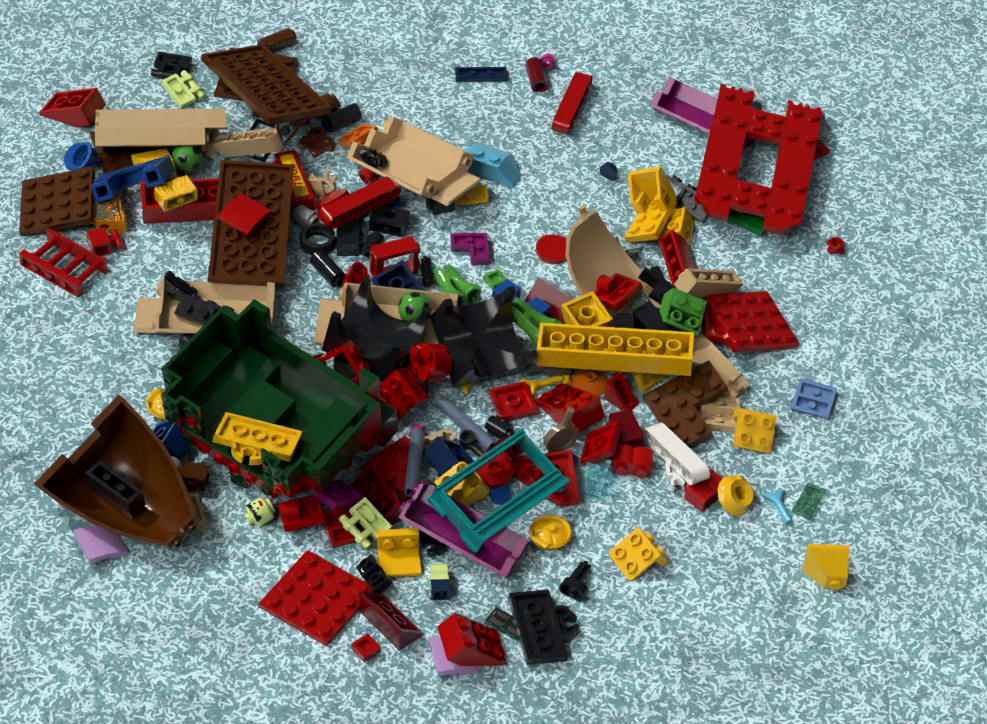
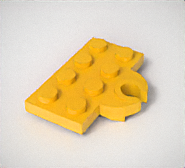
M226 412L213 436V442L231 447L233 458L240 463L243 462L244 456H250L249 465L262 464L260 453L262 448L279 459L290 462L302 439L303 431Z

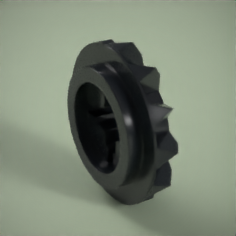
M363 148L359 154L365 163L374 167H384L388 161L386 156L376 149Z

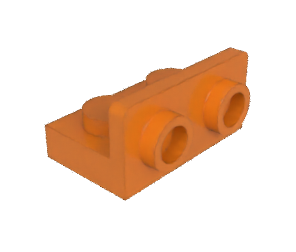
M362 124L339 138V145L350 148L353 141L364 145L371 128L378 130V128L374 125Z

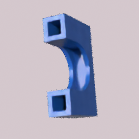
M170 155L105 173L91 185V188L98 203L112 199L121 191L141 182H145L147 188L164 184L176 171Z

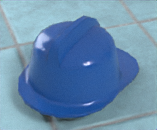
M90 142L73 144L64 156L66 168L70 170L94 167L96 163L101 162L96 149L92 147Z

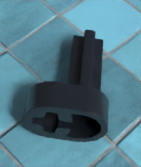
M581 561L571 576L564 578L559 585V590L562 594L578 602H582L589 593L588 586L581 582L591 569L588 561Z

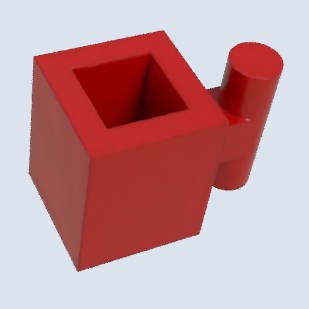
M105 227L87 231L89 248L91 252L98 256L112 254L111 246L116 245L117 249L124 247L117 229L111 230L110 236H108Z

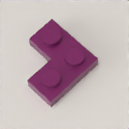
M450 233L451 251H469L471 264H489L487 233Z

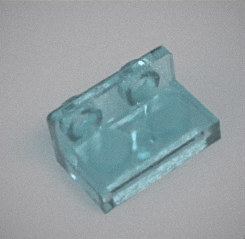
M607 460L605 466L587 462L578 489L579 496L601 501L602 494L606 495L609 483H606V481L611 480L613 469L610 468V460Z

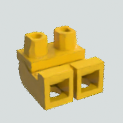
M464 461L457 463L434 481L435 484L438 486L469 464ZM475 472L446 493L469 506L473 501L476 503L478 500H484L489 495L490 489Z

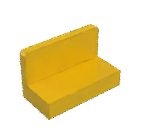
M487 184L472 187L455 200V206L488 203Z

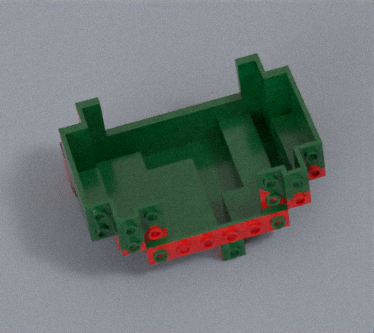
M255 299L240 314L223 305L161 368L165 391L161 394L165 418L168 422L175 423L181 427L183 440L189 445L193 444L202 454L211 456L219 465L223 464L228 467L230 479L235 485H241L245 489L249 485H255L260 488L262 493L267 496L270 495L275 499L279 495L291 498L298 489L308 492L310 488H316L322 492L359 450L363 449L368 453L377 443L384 447L398 432L397 409L381 400L380 380L377 375L363 367L358 372L359 385L352 382L273 332L270 308ZM226 412L303 431L302 439L290 462L281 460L262 448L260 450L262 464L253 466L249 465L250 456H244L243 462H238L232 456L231 447L214 443L213 436Z

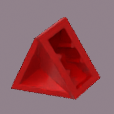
M618 371L606 382L604 394L606 401L621 411L633 409L639 404L630 388L628 379L623 376L621 371Z

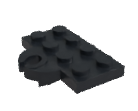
M549 589L509 593L508 601L526 665L567 661L568 653L565 643L573 640L579 629V624H574L573 626L563 624L564 622L575 623L577 620V616L569 610L570 607L564 605L554 606Z

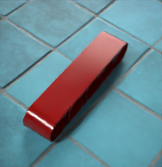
M575 72L554 116L551 130L569 134L568 131L569 129L571 130L574 124L573 120L579 113V107L584 102V96H587L589 86L592 84V75Z
M387 176L323 206L318 211L317 216L329 229H335L395 200L401 194V188Z

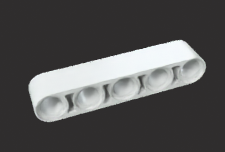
M661 422L643 429L644 439L649 441V446L689 485L710 478V471L705 462L664 423Z

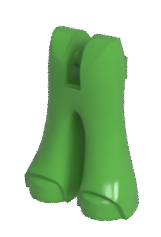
M444 265V271L440 267L433 270L434 278L444 293L458 294L457 306H463L464 301L467 305L476 303L480 298L481 289L479 286L467 282L452 265Z
M515 298L512 302V322L516 323L530 337L536 347L540 323L562 324L560 320L539 313L519 298Z

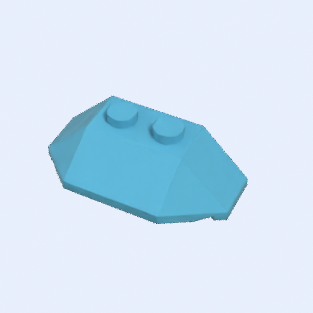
M480 142L463 149L475 155L468 172L512 188L519 180L520 173L511 153Z

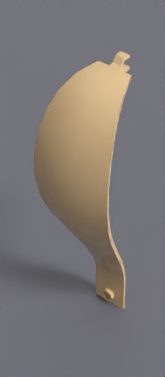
M587 205L581 206L578 209L580 219L572 225L566 239L568 269L579 294L582 296L592 291L595 292L597 290L596 281L601 275L611 277L617 273L641 282L643 288L618 311L604 306L613 319L607 327H614L615 313L632 314L633 311L650 302L656 308H660V304L648 297L653 288L638 278L642 271L607 229L597 210L593 209L588 213L586 210ZM700 331L698 336L694 335L692 369L709 360L728 387V391L722 394L724 397L735 398L750 386L732 363Z

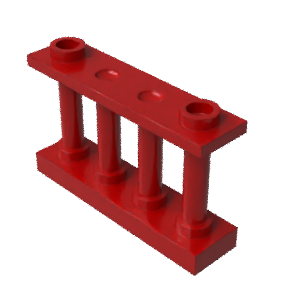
M50 228L46 230L47 242L37 251L30 253L23 249L19 253L21 266L77 298L83 294L82 283L96 270L104 274L107 273V260L102 256L96 255ZM53 246L61 249L49 261H44L40 258ZM67 254L75 257L65 268L59 269L55 267ZM82 262L90 265L77 278L69 275Z

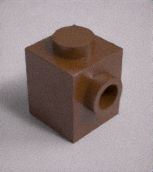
M186 461L184 468L179 470L188 491L197 490L205 492L210 477L209 465Z

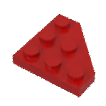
M405 435L361 467L363 471L371 462H374L402 503L411 498L404 494L410 439Z
M572 451L543 453L562 475L570 480L564 492L561 493L558 490L547 499L559 507L579 505L580 500ZM528 456L512 458L515 478L529 487L545 476Z

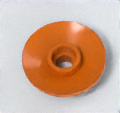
M584 369L577 370L572 375L571 384L575 388L599 396L605 392L606 382L609 379L602 371Z

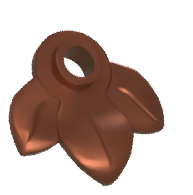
M313 127L307 135L300 139L299 148H308L313 157H318L323 150L333 152L334 141L326 135L324 129Z

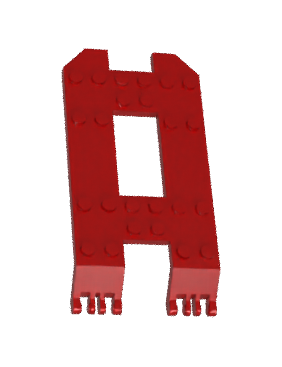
M721 83L695 193V202L705 208L704 212L709 217L727 221L730 209L765 217L762 230L776 234L785 233L787 229L792 227L794 229L800 227L822 118V108L815 107V109H811L808 104H806V107H803V103L795 105L792 100H788L785 109L786 116L753 109L754 91L749 90L747 93L743 92V88L735 90V86L727 88L726 84ZM745 137L779 145L771 188L736 179Z

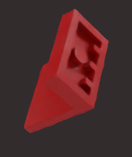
M408 367L395 370L380 384L381 396L387 401V404L397 409L398 421L415 405L425 403L430 398Z

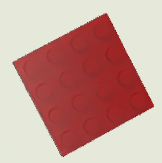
M768 291L712 294L702 298V300L707 301L706 308L710 310L712 319L717 323L721 334L725 337L733 353L791 349L799 345V341Z
M306 550L258 603V607L321 644L328 646L359 610L361 592H373L368 583Z

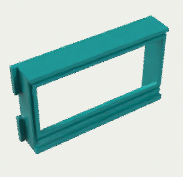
M523 428L436 486L432 495L427 499L442 518L446 516L460 532L459 537L474 554L481 550L486 540L558 490L561 493L564 492L570 482L524 433L525 430ZM517 444L545 476L479 522L473 524L446 492Z

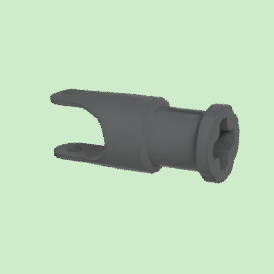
M534 360L528 367V376L537 373H543L544 375H569L571 370L537 366V360Z

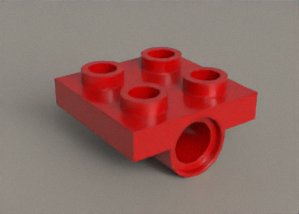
M615 273L611 277L607 275L599 276L596 281L597 290L594 293L604 306L618 311L643 286L639 281Z
M312 495L277 504L285 532L297 531L301 528L325 523L319 500Z

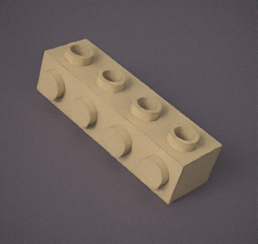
M687 268L679 275L674 285L678 290L697 298H704L712 294L736 293L743 283L734 271Z

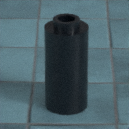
M352 103L323 116V128L333 132L361 119L360 108L357 104Z
M323 250L316 251L310 258V264L332 287L343 285L346 274Z

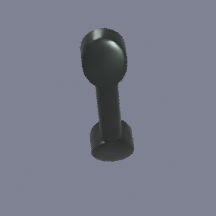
M463 430L459 434V442L464 449L471 450L478 457L485 453L475 444V434L473 431Z

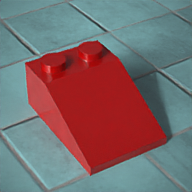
M97 87L56 92L40 110L39 114L40 116L71 126L88 127L96 117V110H102L106 104Z

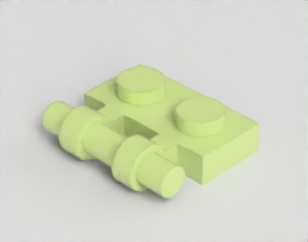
M186 70L181 72V78L174 74L161 81L163 88L180 109L196 101L195 96H198L200 100L206 97L203 88L196 84L192 74H188Z
M366 497L350 508L349 512L352 514V518L349 519L345 514L339 518L343 528L349 531L355 537L358 545L361 544L365 549L371 546L370 541L367 539L369 536H372L377 541V530H390L392 528L390 523ZM358 522L365 529L362 533L355 526Z

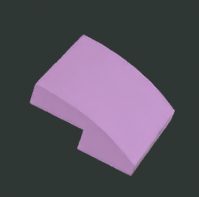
M96 525L73 530L74 537L90 565L106 558L111 561L129 554L117 534Z
M440 636L428 638L438 677L458 673V676L479 673L478 666H460L448 661Z

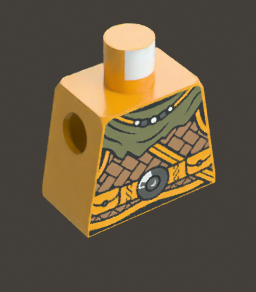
M121 196L93 203V223L85 225L95 224L96 229L105 227L107 233H111L113 229H117L119 233H126V219Z

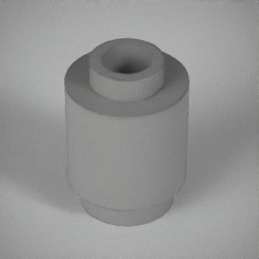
M304 205L296 206L292 211L293 221L304 227L313 223H319L320 221L317 213Z

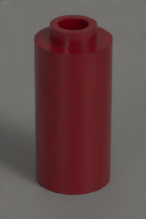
M537 57L528 59L525 67L532 91H546L548 89V82L541 59Z

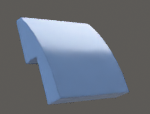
M800 378L791 410L828 419L837 388Z

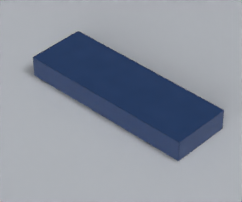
M455 67L456 82H507L508 80L506 67Z

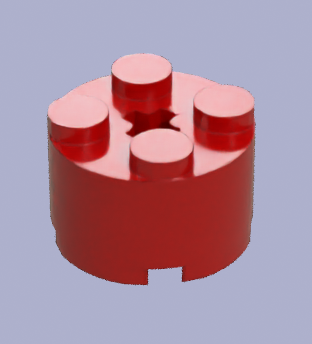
M420 343L410 348L408 369L414 377H419L422 382H443L445 376H449L451 372L452 356L448 354L446 350L448 348L443 344Z

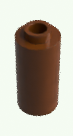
M286 28L258 39L257 45L264 44L271 52H275L295 44L297 39L294 30Z

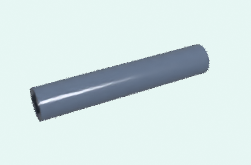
M441 396L435 403L438 409L462 430L473 431L475 441L487 452L490 451V445L494 448L493 443L495 440L447 397Z
M413 429L410 435L404 494L408 497L414 496L412 490L420 481L424 431L421 429Z

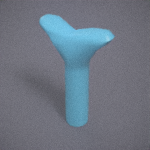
M781 490L778 493H763L762 497L775 504L785 524L792 523L793 520L782 502L786 490Z

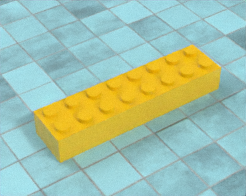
M540 323L537 343V366L691 376L694 332Z

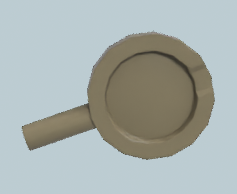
M572 407L567 408L562 423L555 425L546 433L543 444L549 453L570 448L579 437L578 428L571 422L574 414Z

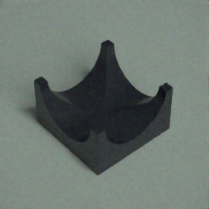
M364 277L356 297L345 316L341 319V314L336 311L331 314L322 351L327 353L352 340L358 346L364 361L368 363L370 371L385 381L395 370L401 369L406 365L410 357V348L423 343L433 309L425 307L421 315L412 320L394 318L377 305L371 292L372 280ZM343 352L335 356L349 363Z
M514 286L507 287L501 293L487 300L469 305L455 306L452 298L445 299L431 315L430 319L438 343L445 345L448 348L446 349L448 354L452 356V369L449 377L453 388L523 373L538 357L536 350H525L515 334L512 322V302L516 294Z

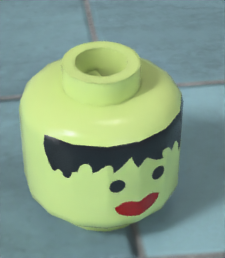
M258 497L245 507L247 513L244 516L250 525L254 523L257 527H261L274 518L273 513L275 509L268 498Z

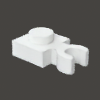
M665 462L666 479L670 481V489L674 491V486L680 485L682 490H684L685 480Z

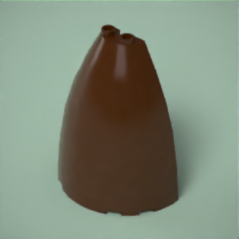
M118 394L91 423L95 429L94 432L69 458L61 454L34 484L60 505L91 524L127 538L166 547L173 546L176 549L183 543V538L188 533H192L198 525L195 522L196 515L188 491L176 464L162 441L132 406ZM99 460L143 491L146 506L133 518L89 488L85 473Z

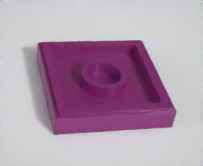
M340 479L331 481L322 492L316 488H310L308 492L333 510L354 506L365 498L364 495Z

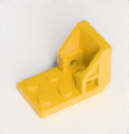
M661 166L630 171L628 174L630 202L637 215L624 239L628 243L658 239L677 205L676 193Z

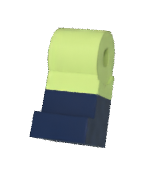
M430 564L431 600H449L450 598L447 564ZM435 591H446L444 595H436Z

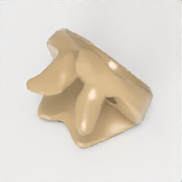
M325 169L324 178L315 177L313 173L308 178L315 198H323L335 191L334 183L337 180V176H333L330 180L327 169ZM322 182L326 183L329 188L324 189Z

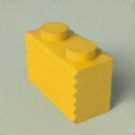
M188 175L154 187L155 200L163 209V212L198 200V189Z

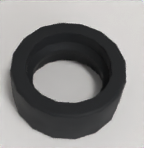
M322 223L307 225L300 234L301 249L311 256L319 250H323L326 254L331 253L335 247L334 230L329 229ZM313 235H321L328 238V241L323 244H314L307 239Z

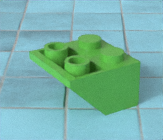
M672 288L663 295L660 307L662 320L668 325L685 332H694V335L698 336L707 301Z

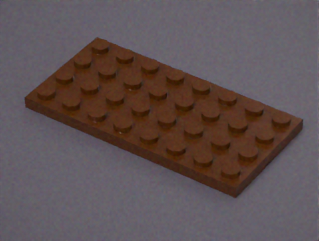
M264 44L201 55V61L268 125L331 113L332 107Z
M220 160L208 282L267 286V282L275 283V287H284L294 165ZM240 193L271 210L270 217L260 222L258 229L248 236L217 218L224 207Z

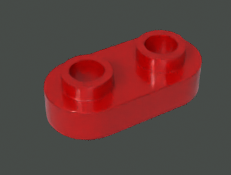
M355 262L349 266L343 280V287L345 283L361 284L363 278L368 275L364 264Z

